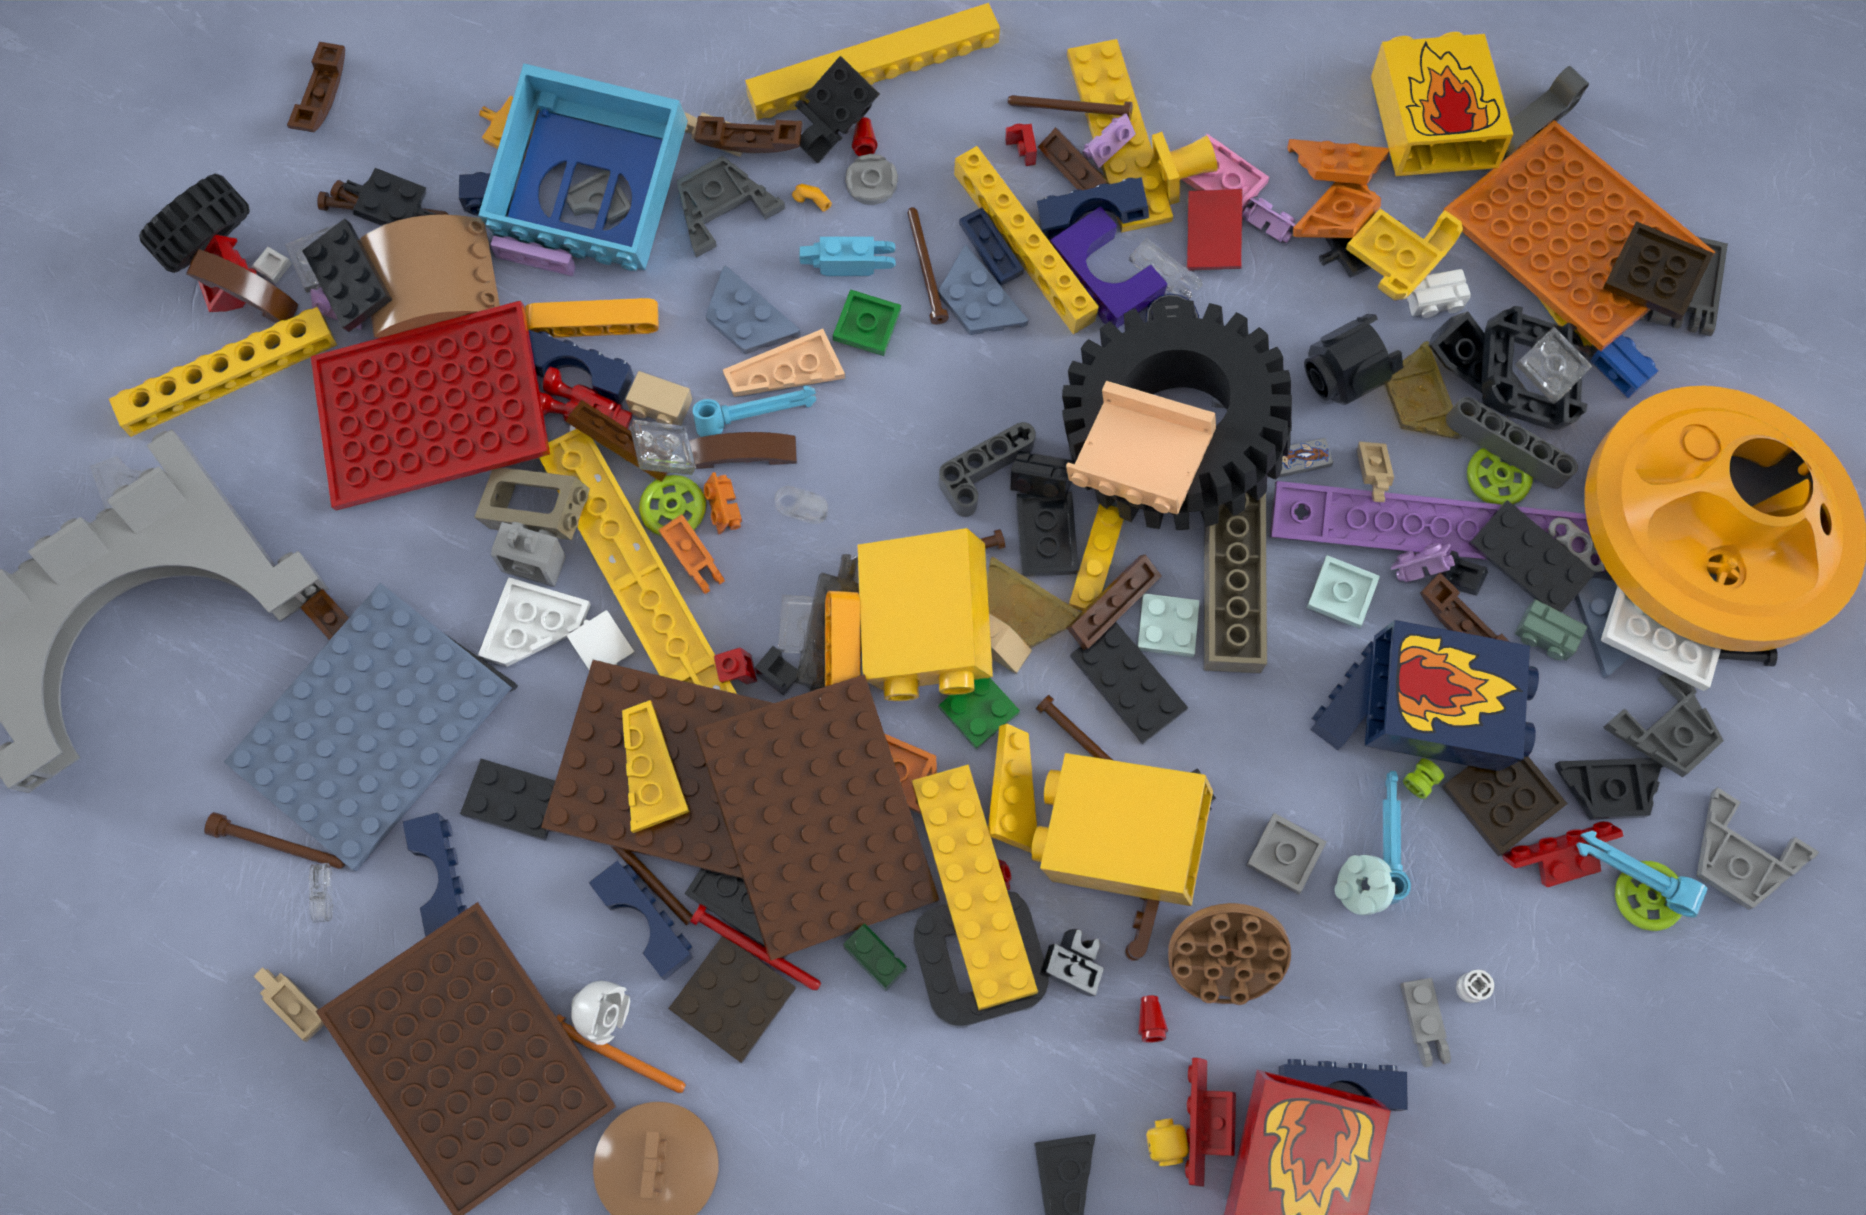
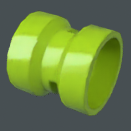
M1421 758L1415 766L1416 770L1408 773L1402 781L1411 793L1421 799H1426L1432 792L1431 787L1438 785L1445 776L1435 763L1426 758Z

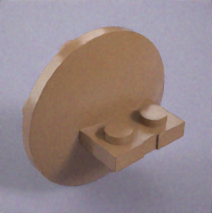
M1225 903L1203 908L1191 914L1180 923L1169 942L1168 960L1174 979L1191 995L1205 1003H1234L1236 1005H1243L1249 1000L1266 994L1282 981L1290 965L1291 947L1286 930L1271 914L1246 904ZM1219 996L1231 997V999H1218V998H1219Z
M668 1102L640 1104L619 1115L607 1127L600 1138L593 1161L595 1188L601 1202L611 1215H697L710 1199L716 1186L719 1172L718 1150L708 1127L693 1112Z

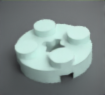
M1372 855L1351 856L1339 872L1335 894L1341 899L1344 906L1355 914L1372 915L1376 912H1381L1390 905L1395 894V882H1391L1389 873H1392L1389 865L1379 857ZM1368 878L1367 884L1370 886V889L1363 891L1362 881Z

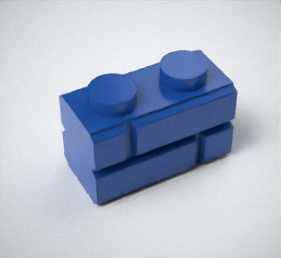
M1622 334L1602 351L1598 350L1590 359L1628 399L1646 385L1659 371L1655 367L1654 361L1648 356H1643L1636 349L1634 341L1629 337H1624Z

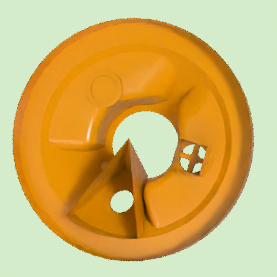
M1686 386L1670 389L1655 394L1630 409L1605 435L1591 459L1585 483V511L1590 535L1601 561L1618 587L1635 605L1656 622L1680 636L1703 645L1729 651L1753 652L1784 647L1808 636L1835 617L1850 601L1859 585L1866 563V522L1863 508L1852 480L1839 459L1815 432L1792 414L1769 401L1739 390L1716 386ZM1793 450L1802 457L1805 462L1798 467V472L1803 476L1811 472L1813 484L1809 479H1806L1754 506H1750L1740 497L1731 481L1729 472L1731 456L1747 459L1762 468L1776 465ZM1709 572L1717 575L1716 581L1712 579Z

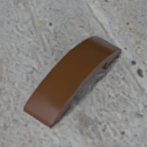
M319 41L311 61L314 68L301 104L294 105L287 123L288 128L314 133L325 121L339 87L345 59V46Z
M698 116L694 140L702 145L734 152H782L799 148L803 123L802 121L776 120L775 125L726 123L724 117Z
M200 249L196 250L186 272V275L210 288L218 287L262 311V316L274 323L293 318L299 305L282 290L253 272Z
M736 432L710 435L685 442L686 469L714 468V464L769 461V465L797 463L796 437L794 435L771 432Z
M1441 573L1437 574L1420 592L1430 610L1447 630L1509 641L1502 633L1496 635L1458 597L1460 592Z

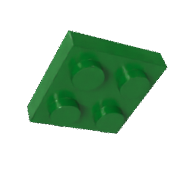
M850 289L833 333V341L884 356L899 318L901 305Z
M991 678L974 679L975 690L973 692L950 695L938 706L976 750L999 731V726L1008 724L1020 713V710Z

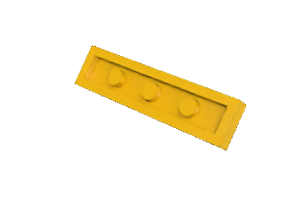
M1101 504L1098 506L1068 605L1070 608L1083 611L1102 593L1124 520L1119 516L1117 507L1110 506L1106 509Z

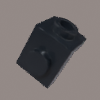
M1451 551L1450 555H1452L1455 565L1450 567V570L1440 573L1458 591L1477 596L1488 574L1487 567L1460 560L1458 552Z

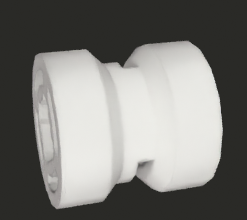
M1473 970L1459 977L1456 983V991L1465 1002L1477 1003L1492 995L1494 981L1487 972Z

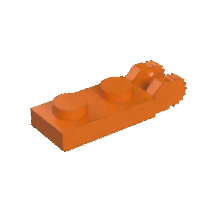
M682 514L658 529L690 578L693 577L704 594L710 591L709 585L699 574L704 568H708L711 576L719 585L725 582L723 576L713 563L714 559Z

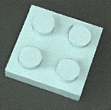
M1327 555L1323 561L1306 608L1360 629L1380 576Z
M1144 593L1141 601L1137 647L1140 651L1194 657L1200 600Z

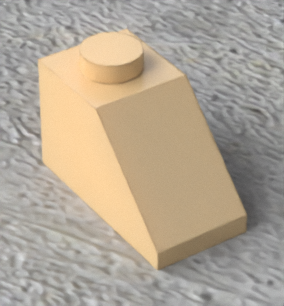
M989 613L992 659L1017 674L1032 652V649L1010 626Z

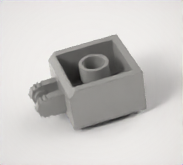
M512 522V524L501 523L491 551V556L501 572L552 587L556 585L566 558L555 534L546 530L532 531L526 525L518 522Z

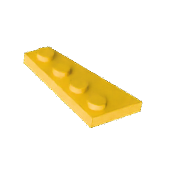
M649 700L622 710L624 744L627 758L626 771L629 785L628 798L631 812L630 825L631 832L635 833L690 811L652 702Z
M1004 724L999 726L988 830L992 838L1031 853L1037 821L1029 733L1012 725Z

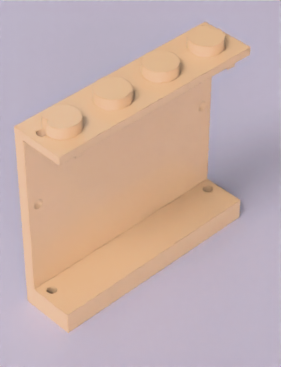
M1106 381L1102 389L1104 403L1075 465L1071 463L1066 465L1069 481H1072L1073 484L1079 487L1088 486L1097 489L1108 496L1116 495L1126 498L1127 501L1139 505L1142 503L1151 506L1161 513L1170 512L1178 515L1215 432V413Z

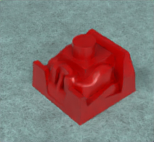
M220 235L213 236L204 251L233 262L257 275L254 268H248L246 260L240 256L238 250L233 249L238 242L237 238ZM199 282L209 312H227L243 308L245 305L244 301L218 287L210 288Z

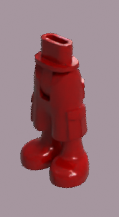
M549 367L543 379V391L545 393L539 392L543 416L549 413L562 414L564 421H566L569 414L583 400L628 429L633 413L622 409L623 406L621 404H617L582 384H577L573 388L566 385L562 381L561 373L557 368ZM550 395L560 396L571 401L563 403L553 399Z

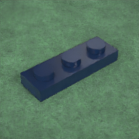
M983 207L959 219V225L1000 286L1024 273V268Z

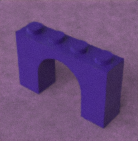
M1100 206L1052 238L1050 243L1098 305V315L1104 324L1110 321L1116 328H1119L1124 324V313L1135 308L1140 313L1151 306L1152 302L1165 295L1168 283L1151 264L1121 283L1104 282L1090 272L1086 260L1092 253L1113 240L1117 229V224Z

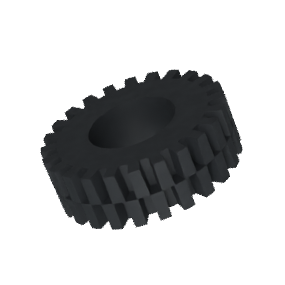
M1180 300L1178 317H1167L1164 302L1152 303V320L1143 323L1135 308L1124 313L1125 332L1121 333L1109 321L1100 328L1101 346L1088 339L1081 347L1082 363L1072 361L1069 366L1068 377L1070 385H1063L1062 399L1064 410H1062V416L1071 460H1073L1075 465L1104 403L1102 389L1106 381L1149 394H1155L1170 388L1182 387L1203 391L1216 398L1227 412L1216 426L1178 515L1173 514L1176 530H1189V512L1197 511L1201 512L1206 527L1219 523V505L1225 504L1234 517L1245 510L1246 492L1257 501L1267 492V476L1276 480L1282 471L1283 456H1288L1292 431L1291 377L1289 370H1284L1283 355L1278 347L1269 350L1268 334L1262 328L1258 327L1249 334L1248 320L1242 314L1236 312L1224 326L1222 306L1209 303L1201 319L1196 318L1194 301ZM1088 486L1085 487V489H1086L1087 491L1090 490V489H1092L1091 487H1088ZM1095 489L1097 502L1104 508L1108 509L1116 501L1119 516L1129 522H1132L1139 509H1142L1146 527L1160 529L1164 513L1142 503L1139 505L1133 504L1120 496L1105 495Z

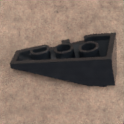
M1467 311L1449 318L1432 334L1428 346L1445 368L1483 394L1481 380L1485 333ZM1512 370V380L1518 381V388L1527 390Z

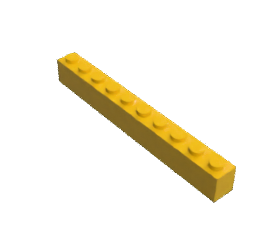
M986 3L745 80L747 96L757 120L771 118L784 111L796 110L795 104L799 100L805 101L808 104L810 101L805 95L839 56H842L872 85L884 79H893L909 71H918L934 63H943L947 59L959 55L965 56L971 51L990 48L994 44L999 43L1000 26L990 4Z

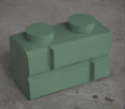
M1535 599L1527 607L1515 631V635L1521 637L1520 640L1531 647L1538 646L1546 650L1549 657L1555 660L1567 661L1576 652L1587 626Z

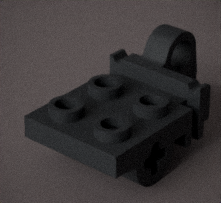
M842 56L838 57L805 95L810 102L807 104L805 101L799 100L795 104V107L813 123L801 134L800 147L816 163H819L838 141H841L842 137L838 132L841 131L843 134H847L849 128L865 116L870 110L873 101L880 95Z

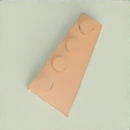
M823 329L723 369V374L734 397L845 379V373Z

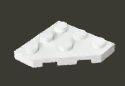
M508 577L478 657L482 660L508 667L567 638L566 635L583 625L591 604L584 599Z

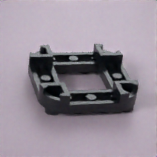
M1513 306L1487 321L1484 335L1481 380L1482 402L1485 406L1493 408L1503 415L1548 429L1561 430L1575 423L1587 411L1588 404L1581 402L1583 358L1590 355L1589 344L1584 346L1581 338L1575 332L1577 329L1575 325L1567 323L1564 326H1559L1522 314L1523 307ZM1514 342L1554 355L1551 398L1518 388V381L1512 380Z
M1007 891L1038 993L986 1009L978 1010L973 991L961 995L959 993L944 937L956 934L948 904L931 908L918 918L914 928V947L931 1009L934 1015L943 1023L956 1028H965L969 1025L1029 1010L1036 1006L1045 995L1049 977L1040 973L1044 957L1029 907L1018 893Z

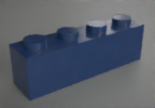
M1372 641L1369 642L1361 653L1365 657L1361 664L1358 665L1354 662L1344 675L1348 678L1344 686L1338 683L1328 697L1332 701L1328 707L1325 708L1321 705L1311 718L1315 721V724L1310 730L1336 750H1339L1346 743L1367 715L1373 653Z

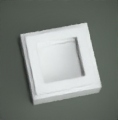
M267 247L251 267L256 270V273L276 284L292 263L287 257Z

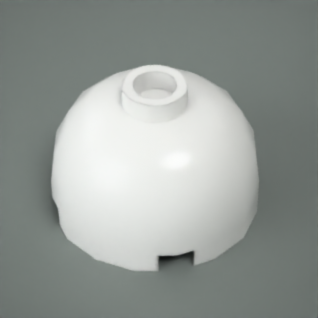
M595 981L585 986L574 996L571 1004V1019L576 1031L583 1038L597 1045H604L610 1042L615 1037L610 1034L614 1031L616 1025L618 1028H622L629 1012L630 996L625 995L624 991H627L626 988L608 981Z

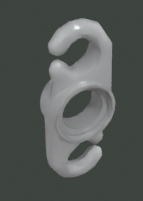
M1558 517L1550 523L1548 531L1551 537L1556 535L1555 529L1558 525L1561 524L1566 527V534L1557 536L1556 541L1562 544L1570 553L1593 572H1600L1605 569L1602 561L1598 565H1592L1590 561L1591 555L1598 554L1590 535L1583 532L1566 518ZM1575 537H1580L1585 542V548L1581 553H1577L1572 549L1571 543Z

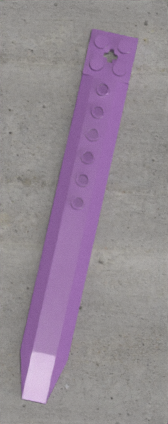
M1282 481L1275 482L1270 528L1271 538L1407 552L1413 551L1417 553L1423 552L1424 548L1431 544L1440 543L1441 546L1450 544L1451 547L1446 553L1447 556L1450 555L1451 551H1456L1459 557L1487 560L1468 543L1501 506L1500 504L1384 492L1385 502H1374L1372 500V491ZM1299 504L1304 505V510L1308 511V516H1303L1302 520H1299L1298 516L1294 514V509H1298ZM1515 506L1548 534L1550 523L1560 517L1569 519L1583 532L1590 535L1585 513ZM1561 524L1558 525L1555 529L1556 535L1553 538L1556 540L1557 536L1565 535L1566 527ZM1575 537L1571 543L1572 549L1577 553H1581L1585 548L1584 540L1580 537ZM1593 554L1590 561L1592 565H1598L1601 559L1598 554ZM1605 568L1604 570L1600 571V572H1606V573H1608V571L1606 570V568Z

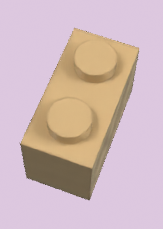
M638 371L626 397L629 411L639 418H646L647 416L655 419L662 426L680 428L691 405L692 396L690 389Z

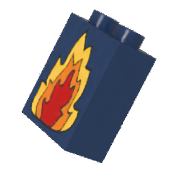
M1394 620L1374 635L1365 747L1500 771L1523 760L1524 757H1528L1535 744L1536 730L1533 723L1526 722L1527 701L1533 699L1539 684L1538 669L1534 666H1529L1530 645Z

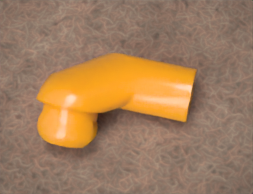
M801 183L795 186L796 189L792 192V197L797 202L802 203L805 201V198L811 199L823 212L832 205L828 197L815 186Z

